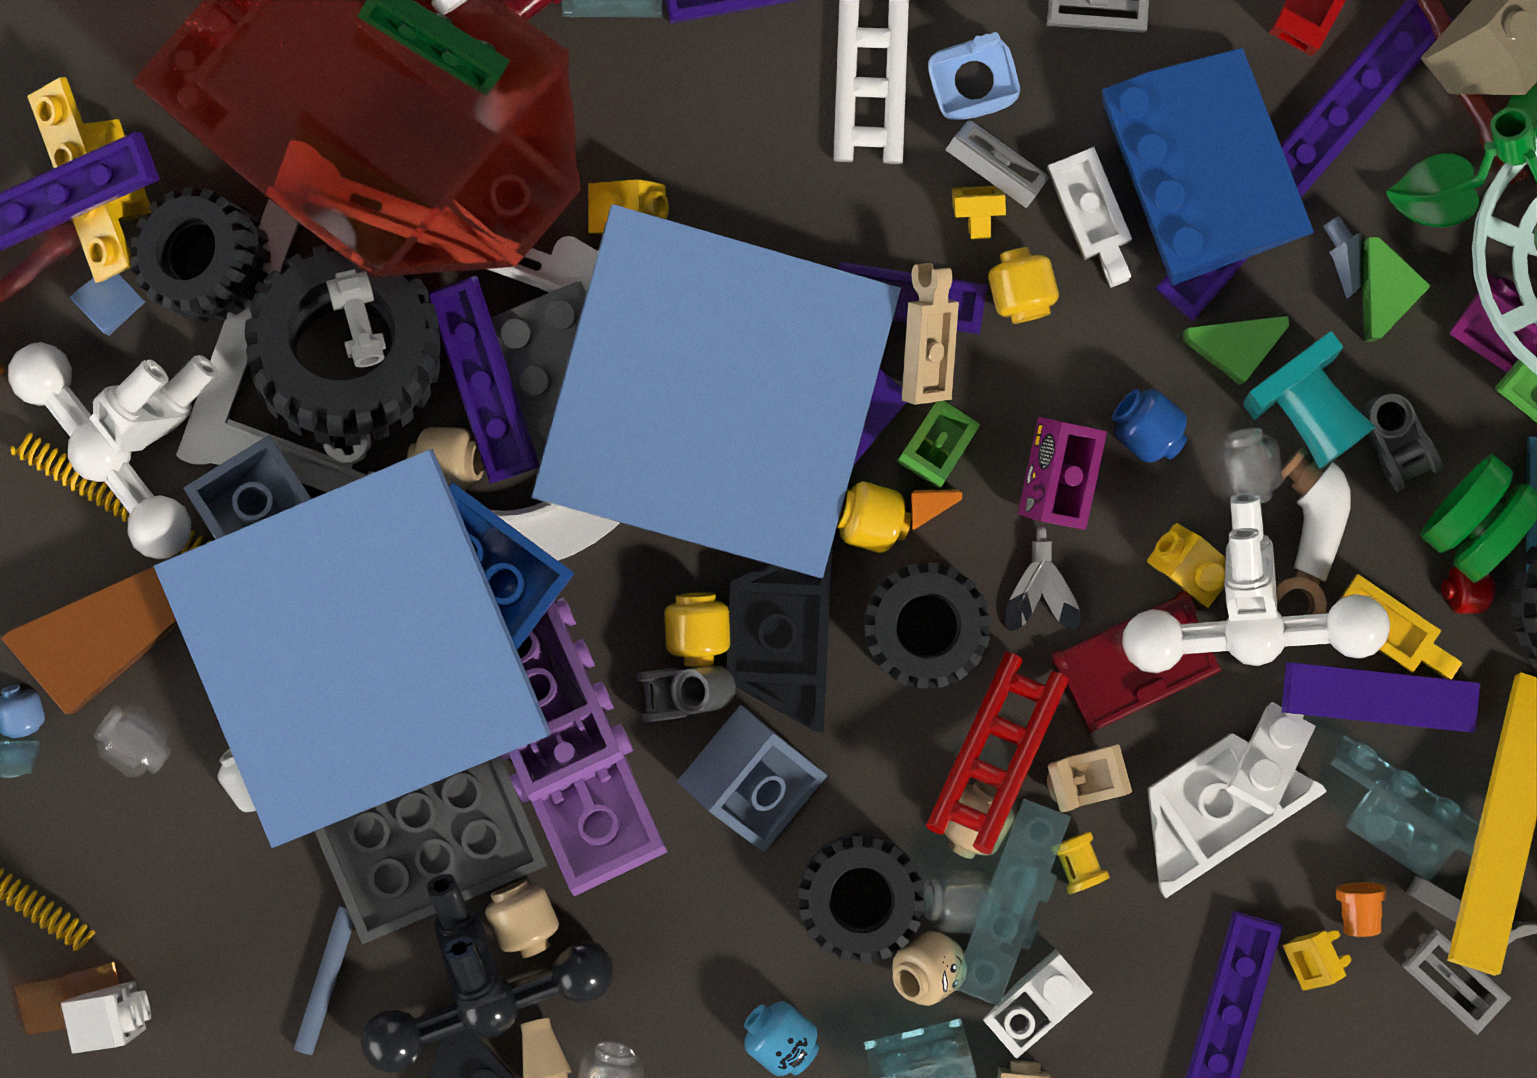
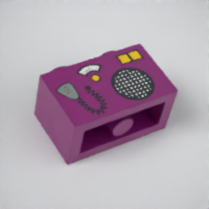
M1038 417L1017 514L1042 522L1086 530L1107 431Z

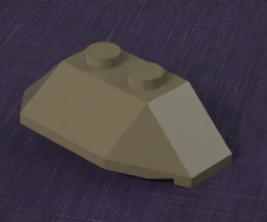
M1472 0L1423 54L1421 60L1449 94L1525 95L1537 82V0Z

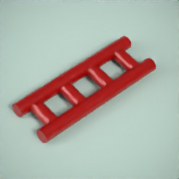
M1005 652L926 824L929 830L937 834H944L950 821L978 832L973 847L984 854H991L1069 681L1064 674L1055 671L1050 673L1045 685L1020 675L1018 670L1023 660L1011 652ZM1008 692L1036 703L1026 727L998 716ZM989 734L1017 745L1007 770L978 759ZM970 777L998 789L987 814L959 802Z

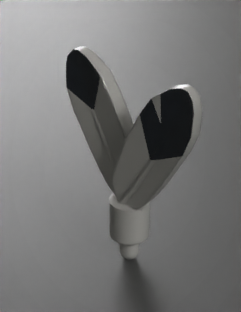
M1040 526L1036 530L1037 541H1032V561L1034 562L1028 566L1007 604L1005 610L1006 628L1009 631H1015L1026 624L1043 594L1057 621L1067 629L1076 630L1080 624L1079 606L1057 567L1050 562L1052 561V541L1047 540L1046 528Z

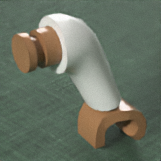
M1301 447L1278 473V476L1283 480L1287 476L1294 481L1291 487L1301 494L1297 504L1303 509L1304 522L1299 550L1294 564V569L1298 571L1295 577L1283 579L1276 584L1277 603L1290 590L1300 589L1307 595L1309 600V609L1305 615L1325 614L1327 601L1323 590L1319 587L1320 581L1326 582L1344 533L1351 509V490L1343 471L1338 465L1332 461L1326 467L1319 469L1314 459L1309 462L1304 457L1307 451Z

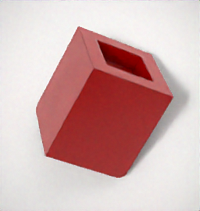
M1286 0L1269 34L1312 57L1320 49L1346 0Z

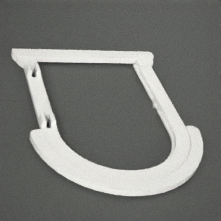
M290 141L262 216L261 224L258 227L267 233L269 242L262 246L271 252V263H263L262 269L269 274L273 270L278 271L280 274L282 273L285 260L289 254L307 203L538 287L549 293L579 281L582 282L587 293L598 251L577 238L566 236L557 241L552 255L349 182L341 179L337 169L330 162L322 159L314 149L297 141ZM352 195H357L382 205V210L378 213L352 204L350 198ZM512 253H516L541 263L542 267L539 271H535L511 262L509 256ZM259 281L255 290L265 294L264 283ZM245 299L242 302L245 310L237 315L228 312L227 319L224 321L210 360L218 371V377L197 396L176 456L191 464L213 463L221 465L270 435L300 482L322 491L330 492L375 473L369 471L368 474L361 473L352 469L353 464L335 461L326 454L229 419L249 364L244 334L246 320L252 318L249 307L252 301ZM548 502L517 510L492 511L556 560L564 559L589 547L620 524V522Z

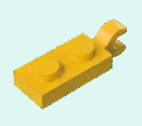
M1356 574L1339 600L1353 594L1370 596L1386 610L1390 621V631L1386 642L1379 651L1410 672H1414L1419 663L1423 662L1441 677L1451 680L1462 665V662L1434 644L1441 630L1359 574Z

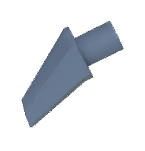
M1338 216L1324 225L1323 228L1336 246L1329 253L1333 257L1346 298L1348 299L1362 287V234L1359 232L1353 236L1341 217Z

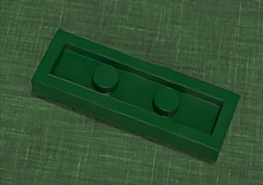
M366 0L357 15L364 22L485 96L489 94L502 76L510 61L499 54L490 43L476 40L455 27L454 23L446 16L433 13L413 0Z

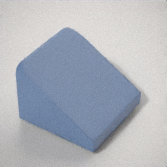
M120 274L95 283L94 278H92L70 296L71 300L104 334L109 336L146 302Z

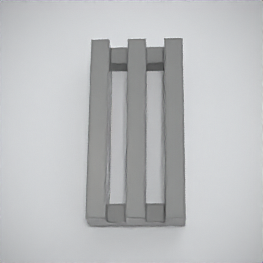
M1048 0L1046 26L1145 33L1147 31L1149 0ZM1059 7L1138 13L1137 19L1059 13Z
M970 120L965 123L946 148L947 152L1025 208L1030 205L1049 179L1047 174Z
M1434 929L1428 935L1429 938L1423 944H1420L1414 950L1415 953L1409 959L1407 958L1401 966L1472 1032L1478 1035L1511 997L1485 973L1460 965L1495 999L1488 1005L1432 953L1439 946L1449 955L1451 942L1438 930ZM1425 960L1481 1012V1015L1477 1019L1473 1018L1418 966Z

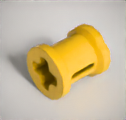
M1091 831L1076 835L1050 847L1052 854L1058 855L1069 881V884L1066 886L1068 894L1082 891L1110 878L1107 870H1101L1090 843L1093 839Z

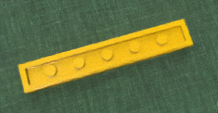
M1520 672L1514 676L1447 961L1494 976L1501 974L1537 820V677Z

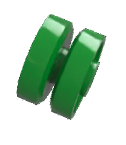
M1493 453L1478 463L1457 484L1433 512L1419 534L1439 553L1451 550L1464 540L1455 554L1454 566L1474 583L1492 571L1520 543L1537 521V491L1529 484L1524 483L1512 488L1503 496L1512 481L1513 471Z

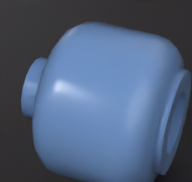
M19 684L7 686L0 691L2 694L0 696V733L10 738H20L36 732L45 720L38 692L33 689L21 690Z

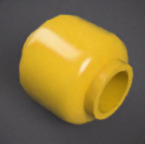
M1029 247L1018 248L1000 254L1002 263L994 266L988 274V281L997 313L1003 317H1011L1013 324L1050 315V306L1057 302L1059 292L1049 258L1044 255H1031Z
M862 481L855 484L851 490H846L836 528H839L840 537L845 543L877 553H883L890 550L897 540L903 541L906 538L911 525V513L905 511L904 498L898 491Z
M715 593L676 595V603L667 606L665 609L666 648L670 654L684 657V666L713 665L714 655L722 654L729 649V610L723 602L716 601Z

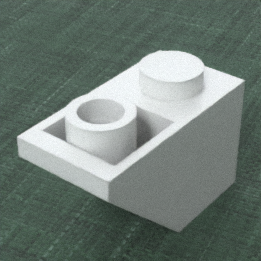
M1055 949L1023 976L983 1020L1017 1059L1093 992Z

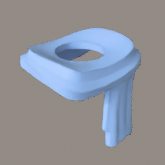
M997 32L976 36L974 40L939 50L930 57L928 62L933 91L939 108L947 119L963 120L994 113L1010 106L1019 97L1021 90L1012 54ZM969 61L984 63L993 74L994 84L992 90L981 99L971 100L965 98L958 92L955 86L957 70L961 65Z

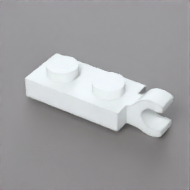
M1092 147L1048 165L1047 171L1084 260L1096 255L1099 256L1110 288L1129 281L1131 274L1119 246L1130 242L1132 238L1095 148Z
M1273 702L1265 708L1226 789L1227 792L1269 815L1277 809L1316 727L1304 720V715L1281 713L1282 707Z

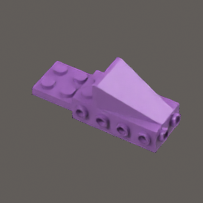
M562 597L552 603L517 650L551 735L501 756L504 760L511 758L517 773L510 775L512 784L522 803L531 800L571 893L576 896L668 851L626 757V754L634 751L622 724L613 726L607 715V711L613 709L614 705L603 682L599 681L594 684L587 669L595 666L594 660L583 638L576 642L574 641L569 627L577 623L566 599Z

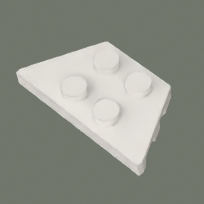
M1229 733L1149 786L1147 791L1159 888L1165 898L1169 897L1326 793L1327 791L1323 785L1295 770L1277 809L1271 815L1263 812L1226 791L1249 744L1235 734Z

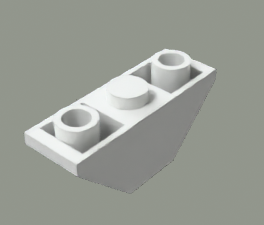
M136 981L73 997L61 1003L72 1054L126 1045L145 1031V1021L151 1020V1010L145 990H137Z

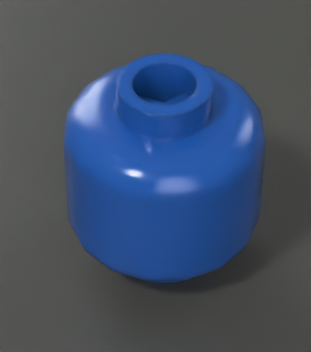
M1138 389L1131 391L1118 404L1112 415V419L1115 422V437L1143 462H1155L1163 457L1172 459L1182 450L1187 441V436L1183 434L1187 426L1186 414L1157 389H1146L1142 392Z

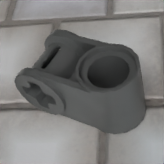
M1382 394L1372 397L1365 403L1362 414L1376 426L1367 435L1377 453V458L1384 475L1397 493L1405 489L1406 482L1430 470L1437 473L1443 469L1440 456L1433 442L1425 433L1413 406L1406 398L1397 394ZM1386 402L1394 405L1399 415L1396 426L1389 431L1381 428L1376 418L1378 409ZM1418 456L1416 460L1402 466L1403 463Z
M718 665L687 669L675 667L636 673L637 680L643 684L646 712L642 714V722L682 718L690 714L726 708L735 696L736 685L733 676L727 669ZM702 682H703V684H704V686H705V689H706V691H705V697L703 696L702 690H701V683H702Z

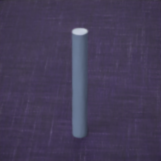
M339 905L294 1046V1050L304 1054L313 1055L354 926L346 906Z

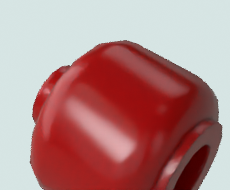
M1453 566L1449 571V580H1444L1441 585L1443 598L1449 599V606L1455 613H1484L1490 608L1496 595V584L1493 575L1489 572L1482 579L1474 583L1458 568Z

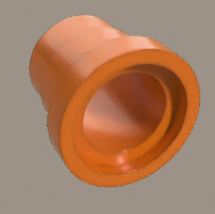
M1352 882L1337 886L1336 899L1341 902L1344 934L1356 937L1380 934L1382 901L1387 899V887L1373 882Z

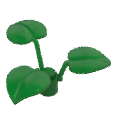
M1537 82L1525 95H1512L1507 107L1496 113L1492 118L1490 129L1493 141L1487 142L1484 145L1485 155L1477 176H1475L1472 164L1459 155L1442 153L1428 157L1412 167L1398 183L1386 190L1387 197L1393 206L1407 218L1422 225L1442 228L1460 224L1473 216L1479 209L1480 201L1474 188L1481 187L1485 183L1494 156H1498L1503 162L1514 166L1527 163L1537 183V158L1535 154L1537 146ZM1536 226L1535 231H1534V245H1535L1536 250H1537V226Z

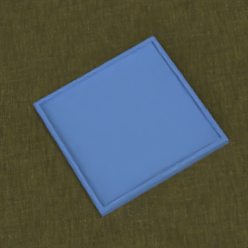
M612 204L609 209L530 498L823 578L901 288Z
M433 449L417 454L154 565L271 848L551 735L549 726Z

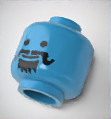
M785 1001L776 1002L769 1007H766L764 1004L759 1005L745 1021L744 1028L748 1031L744 1040L745 1051L769 1072L778 1077L788 1075L789 1073L794 1076L800 1074L810 1065L818 1053L819 1044L816 1043L817 1027Z

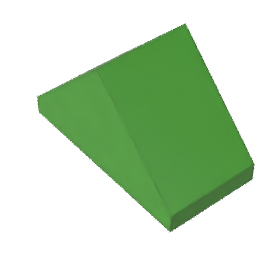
M1369 237L1362 242L1364 342L1376 341L1382 338L1430 287L1420 275L1379 237Z
M1288 316L1192 327L1183 331V339L1186 344L1240 385L1247 381L1287 330L1289 319Z
M937 401L897 460V463L939 489L981 424L946 401Z

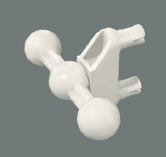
M42 342L31 343L17 351L9 364L8 381L14 394L24 402L37 406L46 405L70 436L68 441V459L74 471L85 479L95 482H106L130 513L128 518V536L134 548L144 556L155 559L170 558L183 550L191 537V519L186 508L175 499L162 495L154 496L130 466L129 462L131 460V452L143 450L147 445L172 432L191 415V402L218 377V371L215 366L204 356L195 355L168 381L167 374L156 362L144 360L120 385L106 387L94 399L93 414L91 415L69 388L72 379V367L66 354L57 347Z
M1245 492L1235 494L1230 498L1233 530L1229 533L1225 560V593L1229 614L1227 621L1180 624L1167 611L1150 609L1138 613L1128 623L1123 632L1122 641L1129 661L1140 670L1152 673L1171 669L1181 659L1183 654L1229 651L1243 664L1260 666L1272 662L1282 652L1284 647L1331 643L1344 656L1361 659L1375 654L1384 645L1389 636L1390 621L1382 605L1370 596L1359 594L1341 598L1331 608L1329 613L1282 617L1277 611L1273 543L1263 533L1260 496L1257 493Z

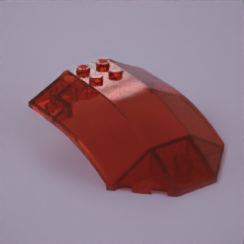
M203 0L132 81L138 89L251 185L361 270L366 271L371 277L516 267L581 190L579 170L577 171L576 131L573 99H571L568 48L566 49L500 0H467L444 15L454 23L455 27L476 40L490 43L499 54L510 60L502 76L487 96L358 18L357 15L366 0ZM413 0L429 11L437 13L431 4L432 0Z

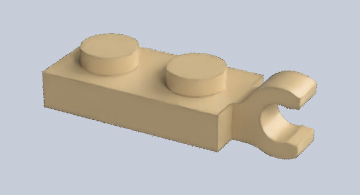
M932 263L914 264L912 284L919 295V301L908 302L902 401L916 405L952 399L959 302L948 299L949 289L952 284L951 268L933 269Z

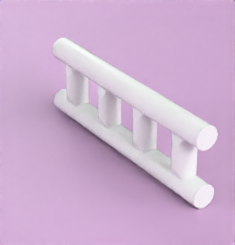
M839 0L834 161L852 162L854 146L884 147L883 163H903L909 0H889L888 28L858 27L859 0ZM857 47L887 48L886 78L856 77ZM856 97L885 98L884 127L855 126Z

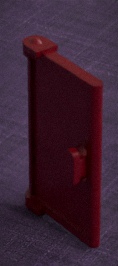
M1185 590L1177 593V597L1151 608L1167 611L1180 624L1199 623L1195 615L1198 612L1192 602L1193 598ZM1132 617L1063 651L1059 649L1051 653L1052 664L1056 666L1058 672L1064 674L1069 679L1067 685L1090 733L1221 672L1213 652L1183 654L1181 659L1171 669L1159 673L1142 671L1129 661L1122 644L1123 632L1128 623L1134 618Z

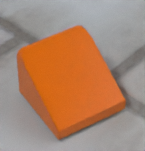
M960 489L914 490L910 494L911 531L961 501L962 492H960Z

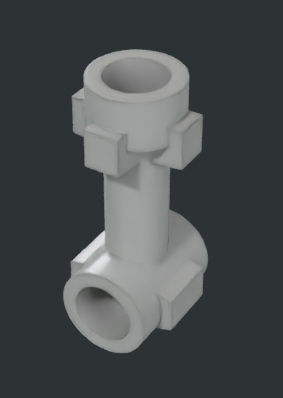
M355 269L335 274L336 279L326 281L334 311L345 309L353 340L345 342L348 358H353L356 367L375 365L384 359L383 349H386L382 333H372L364 303L374 301L367 272L356 273Z

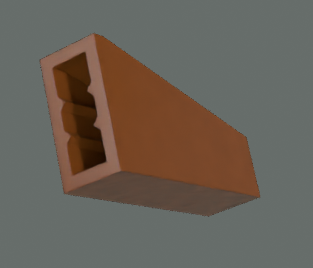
M153 566L7 632L1 639L60 709L68 715L78 712L175 629L178 623Z

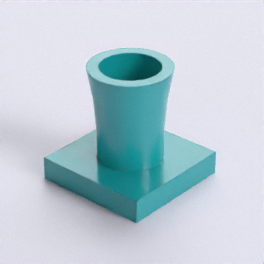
M1332 331L1251 390L1242 404L1251 417L1256 420L1278 403L1307 444L1319 469L1332 462L1376 427L1351 404L1323 371L1325 367L1336 359L1343 348V345Z

